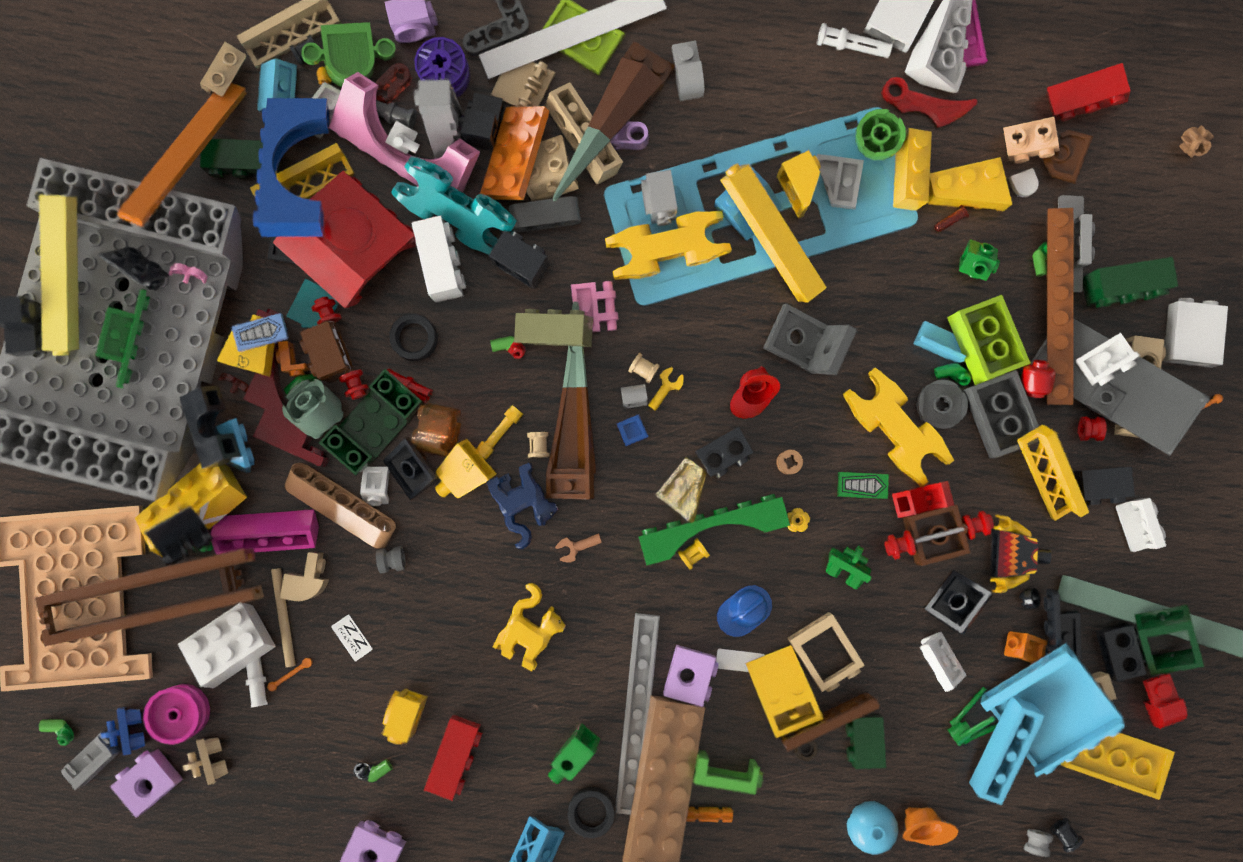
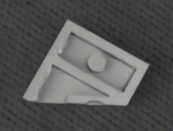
M817 154V159L821 165V169H819L831 207L855 210L864 160Z

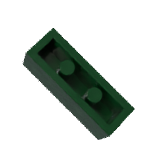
M211 139L200 153V168L211 177H223V174H232L236 178H247V175H256L257 177V169H261L262 165L259 162V148H263V143L261 140ZM280 162L277 168V173H279L280 170Z

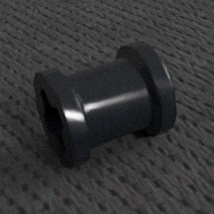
M308 35L307 39L301 43L289 46L300 65L304 64L301 52L302 47L307 43H315L311 35Z
M1062 818L1050 827V832L1058 837L1063 844V850L1068 853L1079 848L1083 844L1084 839L1081 835L1076 834L1070 825L1069 819Z

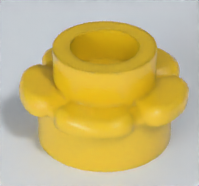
M795 508L787 514L790 526H787L792 532H803L808 528L807 524L810 522L808 513L803 512L800 508ZM796 518H799V519H800V522H799V523H797V522L795 521Z

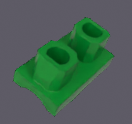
M858 545L855 550L846 547L844 552L832 547L826 566L827 574L837 578L842 569L850 573L846 578V584L856 590L864 581L868 583L872 577L870 575L871 568L866 566L868 558L861 555L863 547Z

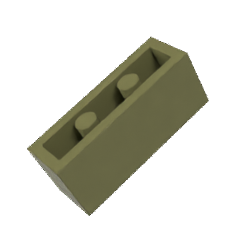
M525 309V313H516L514 343L592 347L593 317L586 316L585 311L570 310V314H562V310L548 309L547 314H540V310Z

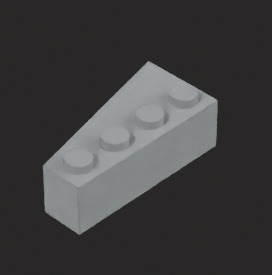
M450 80L419 81V90H415V104L419 106L434 158L437 159L444 155L448 146L458 139L463 140L461 131L458 130L459 120L463 116V111Z

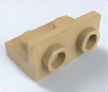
M224 42L200 82L201 88L209 93L213 91L219 96H224L246 59V55L227 42Z

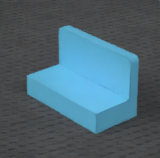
M276 58L261 64L258 111L262 112V109L266 108L267 98H295L297 65Z
M927 321L922 323L913 344L958 364L965 361L967 356L961 353L953 333Z

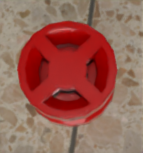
M1087 416L1081 417L1078 424L1080 440L1088 441L1089 439H1094L1095 441H1103L1106 436L1105 418L1096 417L1095 419H1090Z

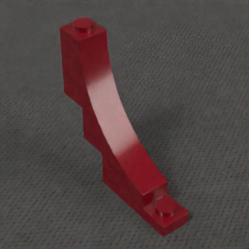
M269 308L267 312L258 309L256 313L257 316L263 318L279 314ZM275 342L270 377L255 373L243 400L265 409L253 437L317 466L326 468L329 458L323 456L325 451L314 446L308 449L313 437L299 430L283 414L282 408L283 405H287L280 384L278 362L276 359V349H279L278 342Z

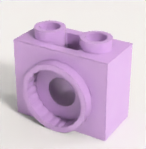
M390 0L385 2L389 24L398 43L414 42L436 35L434 26L438 25L431 1Z
M676 645L663 695L703 707L704 701H709L712 687L708 686L710 678L715 677L719 663L715 662L716 657L708 653ZM688 668L694 672L691 680L684 681L680 678V673L683 669Z
M159 749L151 753L148 750L135 759L137 764L131 769L127 767L116 775L117 781L110 786L135 817L146 812L183 780ZM146 779L152 783V790L146 787Z
M361 820L356 826L340 862H397L406 841L396 832H385L379 829V825L369 820L364 822ZM367 850L375 851L378 858L375 860L370 859L367 856Z

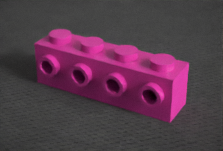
M314 510L224 516L213 526L211 531L213 540L211 542L216 555L246 548H253L254 552L315 548L319 525Z

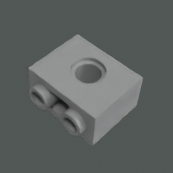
M671 170L647 173L646 180H641L646 215L650 214L652 224L657 223L658 226L669 225L673 220H676L677 214Z

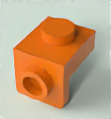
M289 341L278 342L279 349H276V359L278 364H281L282 372L290 374V377L305 375L306 371H310L308 364H296L293 343Z

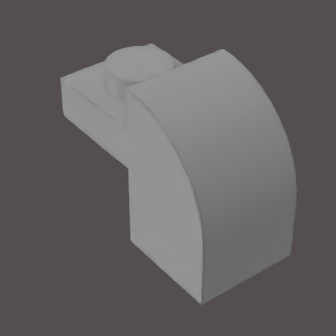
M696 41L672 45L679 100L703 97L704 77Z

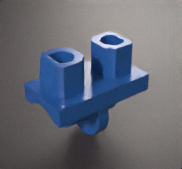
M125 707L117 708L119 729L115 727V720L108 721V731L100 734L102 739L109 738L110 747L118 745L117 736L120 735L123 755L131 754L132 750L145 746L144 732L129 735L128 725L142 723L140 709L126 710Z

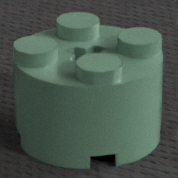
M314 379L315 381L313 382L304 380L288 393L286 398L289 401L286 406L283 405L282 410L284 416L299 430L317 439L330 429L334 423L339 422L344 413L341 410L340 399L320 380Z

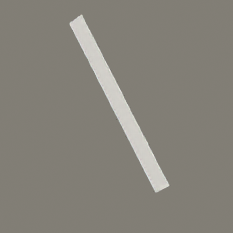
M617 0L479 54V57L489 79L667 8L664 0Z

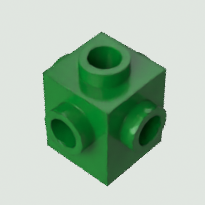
M970 239L960 258L959 271L968 274L971 278L987 281L991 273L995 274L1000 264V260L997 259L998 249L994 248L991 244L980 243Z

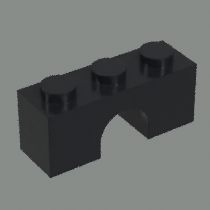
M219 386L199 387L179 397L202 469L222 466L241 457L234 433L220 434L216 428L217 415L226 409Z

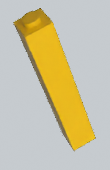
M738 163L725 171L727 175L721 179V182L797 301H811L827 287L750 165L739 166Z

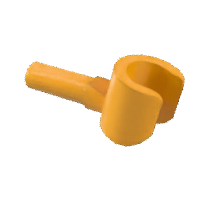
M320 67L317 71L319 84L322 85L323 82L330 84L332 80L326 71V67Z

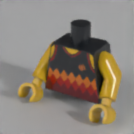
M995 515V517L999 518V525L994 526L993 529L996 530H992L990 576L998 578H991L990 581L996 582V589L992 590V593H1004L1008 589L1015 588L1029 580L1031 574H1037L1038 564H1050L1051 551L1049 549H1038V539L1033 538L1031 531L1017 521L1011 520L1008 516Z

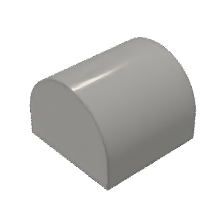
M645 384L621 387L625 409L647 406L648 398Z

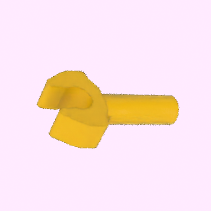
M672 367L664 370L659 376L662 380V386L648 404L654 411L657 410L670 390L676 389L679 391L683 385V375H680L674 383L668 380V376L673 371Z

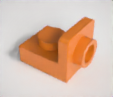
M1010 631L1007 636L1004 655L1035 663L1045 656V646L1048 641L1028 633Z

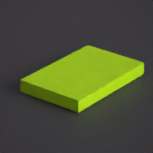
M561 0L543 29L589 11L571 0ZM616 28L560 50V52L600 76L625 37V33Z

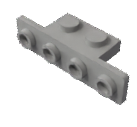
M1061 195L1058 198V208H1074L1073 293H1080L1083 290V268L1091 264L1095 256V248L1092 246L1095 223L1092 222V214H1084L1083 196Z

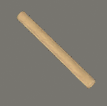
M281 568L272 569L271 574L285 667L296 666L286 599H280L283 583Z

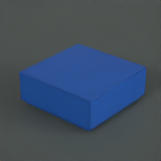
M639 414L616 424L625 446L648 438Z

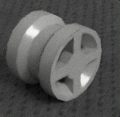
M1028 829L1027 835L1029 840L1025 843L1024 850L1035 855L1049 857V843L1053 841V835L1036 829Z

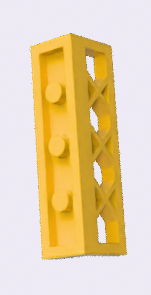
M335 143L277 173V180L288 191L295 184L303 186L301 195L298 197L309 199L337 176L331 173L332 166L342 160L347 170L345 172L349 176H353L355 173L344 152ZM316 173L325 175L322 184L319 186L309 184L312 175ZM260 184L250 187L254 197L255 191L260 189Z
M1041 425L1017 439L1051 519L1056 521L1071 511L1080 517L1088 514L1089 510L1056 432ZM1038 438L1039 445L1036 452L1030 451L1027 443ZM1040 458H1045L1048 461L1044 472L1039 471L1037 468ZM1049 477L1056 480L1053 491L1046 489ZM1057 498H1064L1066 505L1055 510L1054 505Z

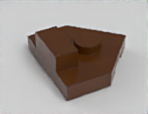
M1067 130L1057 136L1060 151H1056L1055 155L1042 158L1052 178L1076 184L1093 136Z

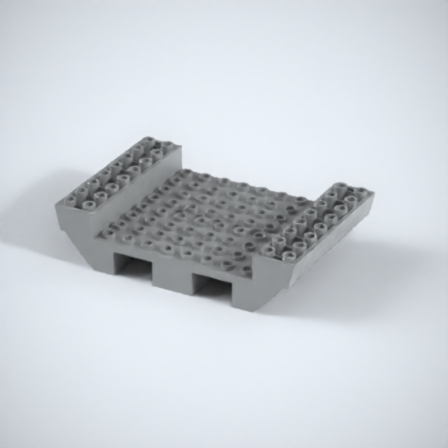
M40 158L27 207L40 213V195L77 197L79 349L69 351V355L65 356L53 355V351L47 350V354L17 357L5 353L4 341L0 355V462L155 501L168 494L169 488L189 461L195 445L179 397L199 388L201 382L212 383L224 338L215 334L226 289L237 290L243 268L240 225L242 219L234 205L171 190L147 222L140 226L119 218L118 210L141 182ZM39 216L17 296H22L42 304ZM133 247L138 249L142 256L161 265L162 269L169 273L173 264L180 263L202 270L208 278L206 284H204L202 280L190 276L188 284L183 283L185 275L173 273V275L159 280L161 286L157 291L149 290L98 255L121 248ZM123 279H128L130 283L126 291H120L119 283ZM145 289L147 290L146 296L150 297L147 311L142 310L140 320L144 321L141 335H136L134 345H138L135 359H130L128 369L132 370L129 384H124L123 388H118L115 385L121 362L108 360L106 363H101L99 357L95 356L107 307L113 308L114 304L121 302L123 311L134 313L139 290ZM97 374H101L103 377V383L99 387H95L92 382Z

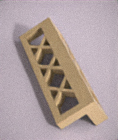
M301 0L237 35V38L258 69L261 67V64L291 51L290 45L293 44L295 46L307 39L308 35H311L312 38L320 35L321 25L340 24V21L328 0ZM328 9L333 19L326 23L317 22L318 15ZM302 23L310 24L308 33L304 35L296 33L298 25ZM282 34L289 36L286 45H275L278 36ZM260 46L268 47L266 56L257 60L252 50Z

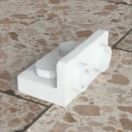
M942 632L923 638L920 648L934 670L938 681L942 684L945 691L954 689L967 675Z

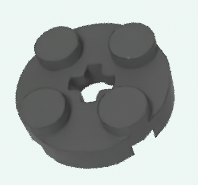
M934 381L923 387L918 395L917 411L923 423L928 422L935 429L951 428L958 424L967 413V396L952 381ZM940 398H944V402L948 403V407L944 408L943 411L936 407V402H939Z

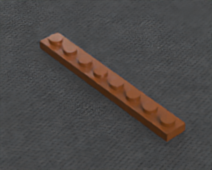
M1074 208L1047 209V362L1056 371L1053 391L1047 394V405H1073Z

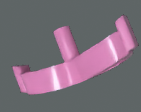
M180 263L173 264L168 273L169 275H173V273L185 275L183 283L188 284L190 276L202 280L204 284H206L208 278L202 270Z

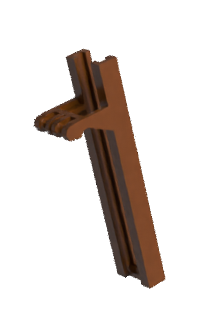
M254 549L236 550L35 597L38 614L43 613L44 618L40 619V624H45L46 629L41 630L44 647L264 598L261 585L238 589V587L244 584V579H236L237 576L243 574L242 570H235L234 565L256 560ZM219 569L223 594L56 631L51 607Z

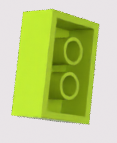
M1002 295L960 310L947 317L961 353L967 356L965 362L975 385L1030 364Z

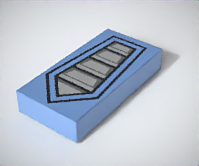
M281 313L232 327L239 352L289 339Z

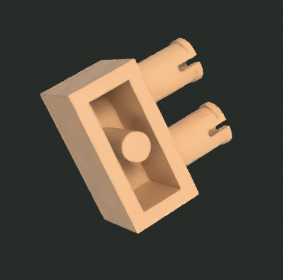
M1054 117L1004 127L1009 161L1022 163L1028 161L1029 157L1039 155L1040 158H1046L1055 155L1056 151H1060Z

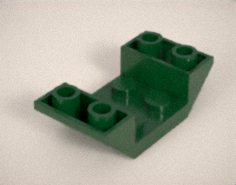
M386 369L369 386L371 391L340 425L335 424L319 442L356 476L385 451L409 424L422 403V400Z

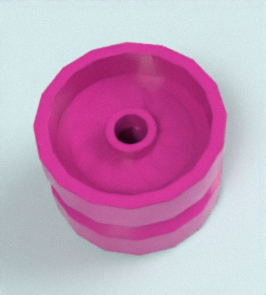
M179 684L157 692L150 698L145 707L143 719L146 730L154 739L165 744H176L195 736L204 729L209 720L210 706L208 698L202 690L189 684Z

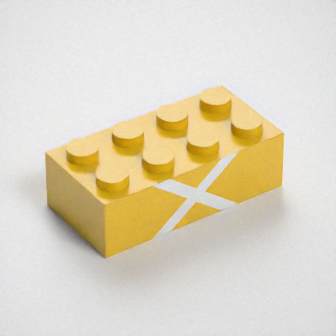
M199 463L169 489L168 494L155 500L137 515L135 520L150 550L163 557L144 532L190 505L209 530L247 497L229 466L224 464L218 467L202 469Z

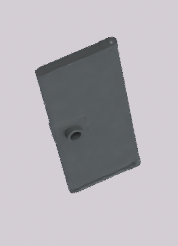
M1073 318V398L1170 456L1200 411L1209 403L1210 397L1141 357L1134 360L1136 365L1129 370L1123 372L1119 369L1112 374L1114 378L1101 386L1098 382L1092 386L1076 363V360L1110 339ZM1047 339L1031 363L1034 360L1047 361Z

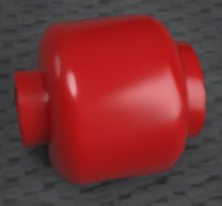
M1034 360L1033 363L1025 365L1022 370L1021 382L1026 395L1033 398H1044L1045 395L1051 393L1054 387L1056 371L1049 366V362L1044 360Z

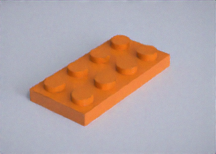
M545 106L506 107L480 194L487 195L495 200H524L550 112Z

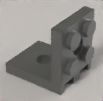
M783 304L763 349L810 373L837 375L857 329L850 325H826L788 304ZM794 330L800 333V340L796 344L790 338Z

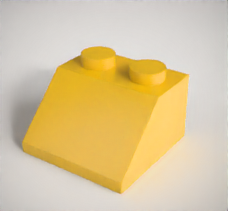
M809 150L782 163L777 174V178L798 219L803 217L810 205L820 175L819 169H821L819 160L815 155L812 156Z

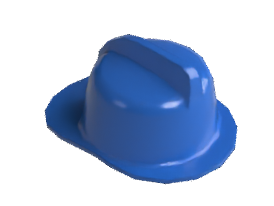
M756 585L740 589L719 607L717 622L720 629L733 637L748 634L768 618L772 610V600L768 592Z

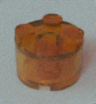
M433 403L421 405L418 411V419L420 420L418 428L414 429L412 433V443L417 445L419 451L447 457L449 455L448 451L457 445L461 423L457 422V416L461 417V411L456 408Z

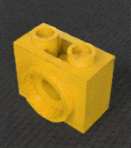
M407 689L401 692L396 690L385 713L383 724L386 726L382 735L388 736V740L396 744L407 743L416 733L428 697Z

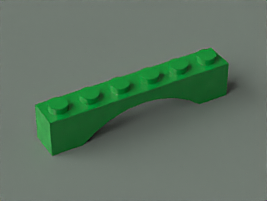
M775 494L760 497L762 502L753 505L751 500L737 504L738 509L728 511V508L724 507L714 510V515L705 518L704 513L689 517L691 522L681 524L680 520L667 523V529L657 531L656 527L642 530L643 535L638 537L646 565L671 559L677 549L689 538L713 526L741 524L763 532L790 526L783 498H776Z

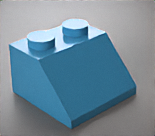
M752 168L777 210L780 211L782 206L771 187ZM725 190L715 200L714 208L717 211H722L724 218L748 241L755 233L728 191Z

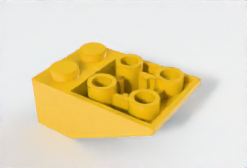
M792 645L745 663L776 738L823 719Z

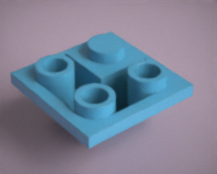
M232 419L216 426L220 434L234 433L241 457L227 464L244 473H250L251 466L254 465V459L250 447L245 449L244 442H247L244 425H238L237 420Z

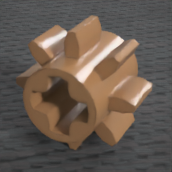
M1202 125L1199 128L1192 127L1187 129L1181 136L1184 143L1179 147L1191 158L1194 155L1202 156L1212 147L1210 140L1214 136Z

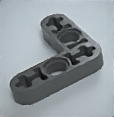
M495 0L503 18L467 33L463 38V46L467 54L479 56V54L520 39L528 33L529 23L520 0H514L516 3L512 9L503 8L502 3L504 0ZM515 14L519 23L522 24V29L520 30L514 27L515 24L512 16ZM492 30H501L503 32L502 37L499 40L491 39L489 35ZM483 34H485L488 42L486 45L482 37ZM473 39L478 42V47L475 49L473 46H470V41Z

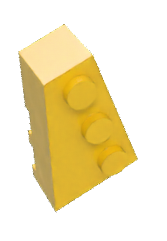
M1001 157L930 173L928 204L1005 211L1012 205Z

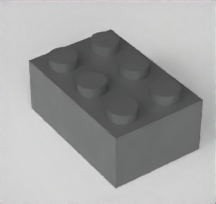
M1017 370L963 390L967 396L968 406L989 459L1021 449L1017 439L1039 427ZM1038 438L1030 441L1027 445L1039 442Z

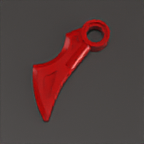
M900 77L889 79L882 89V96L886 102L894 104L902 113L916 111L928 115L934 121L937 128L958 120L977 104V99L946 100L909 90L906 81ZM891 85L899 86L901 95L898 97L892 96L889 92V87Z

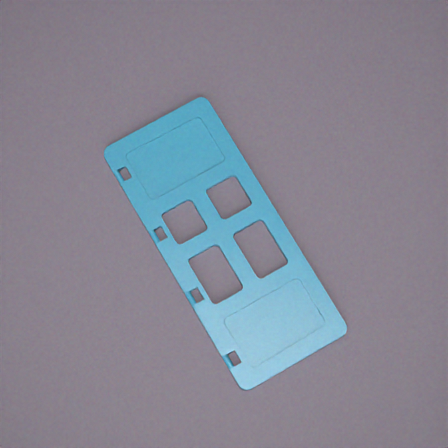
M878 107L715 154L708 158L661 170H671L677 204V218L681 215L697 211L705 212L696 183L700 180L726 173L727 169L737 163L739 166L746 164L751 166L794 152L802 154L808 150L812 156L815 155L816 157L817 154L864 160L855 210L831 207L821 174L819 175L811 202H815L818 206L825 234L798 242L807 257L909 228L917 222L918 215L917 211L893 207L896 154L883 161L871 160L858 150L855 143L856 128L846 130L845 123L857 120L859 124L860 120L868 112L881 109ZM786 141L788 148L775 152L773 144ZM715 162L717 169L704 173L702 165ZM646 175L606 188L604 198L615 234L629 227L649 224L651 234L678 229L676 220L665 226H658L657 223L652 224L650 214L646 215L642 191L632 194L631 186L641 184V180H646ZM784 191L775 194L782 206L780 211L792 208ZM723 218V221L707 227L705 230L707 240L714 243L712 232L731 226V224ZM754 234L752 239L756 254L726 264L721 263L718 257L708 263L691 267L687 266L685 256L658 262L661 272L657 275L642 279H629L636 302L639 305L647 306L776 266ZM619 247L624 264H629L632 259L630 251L624 247Z

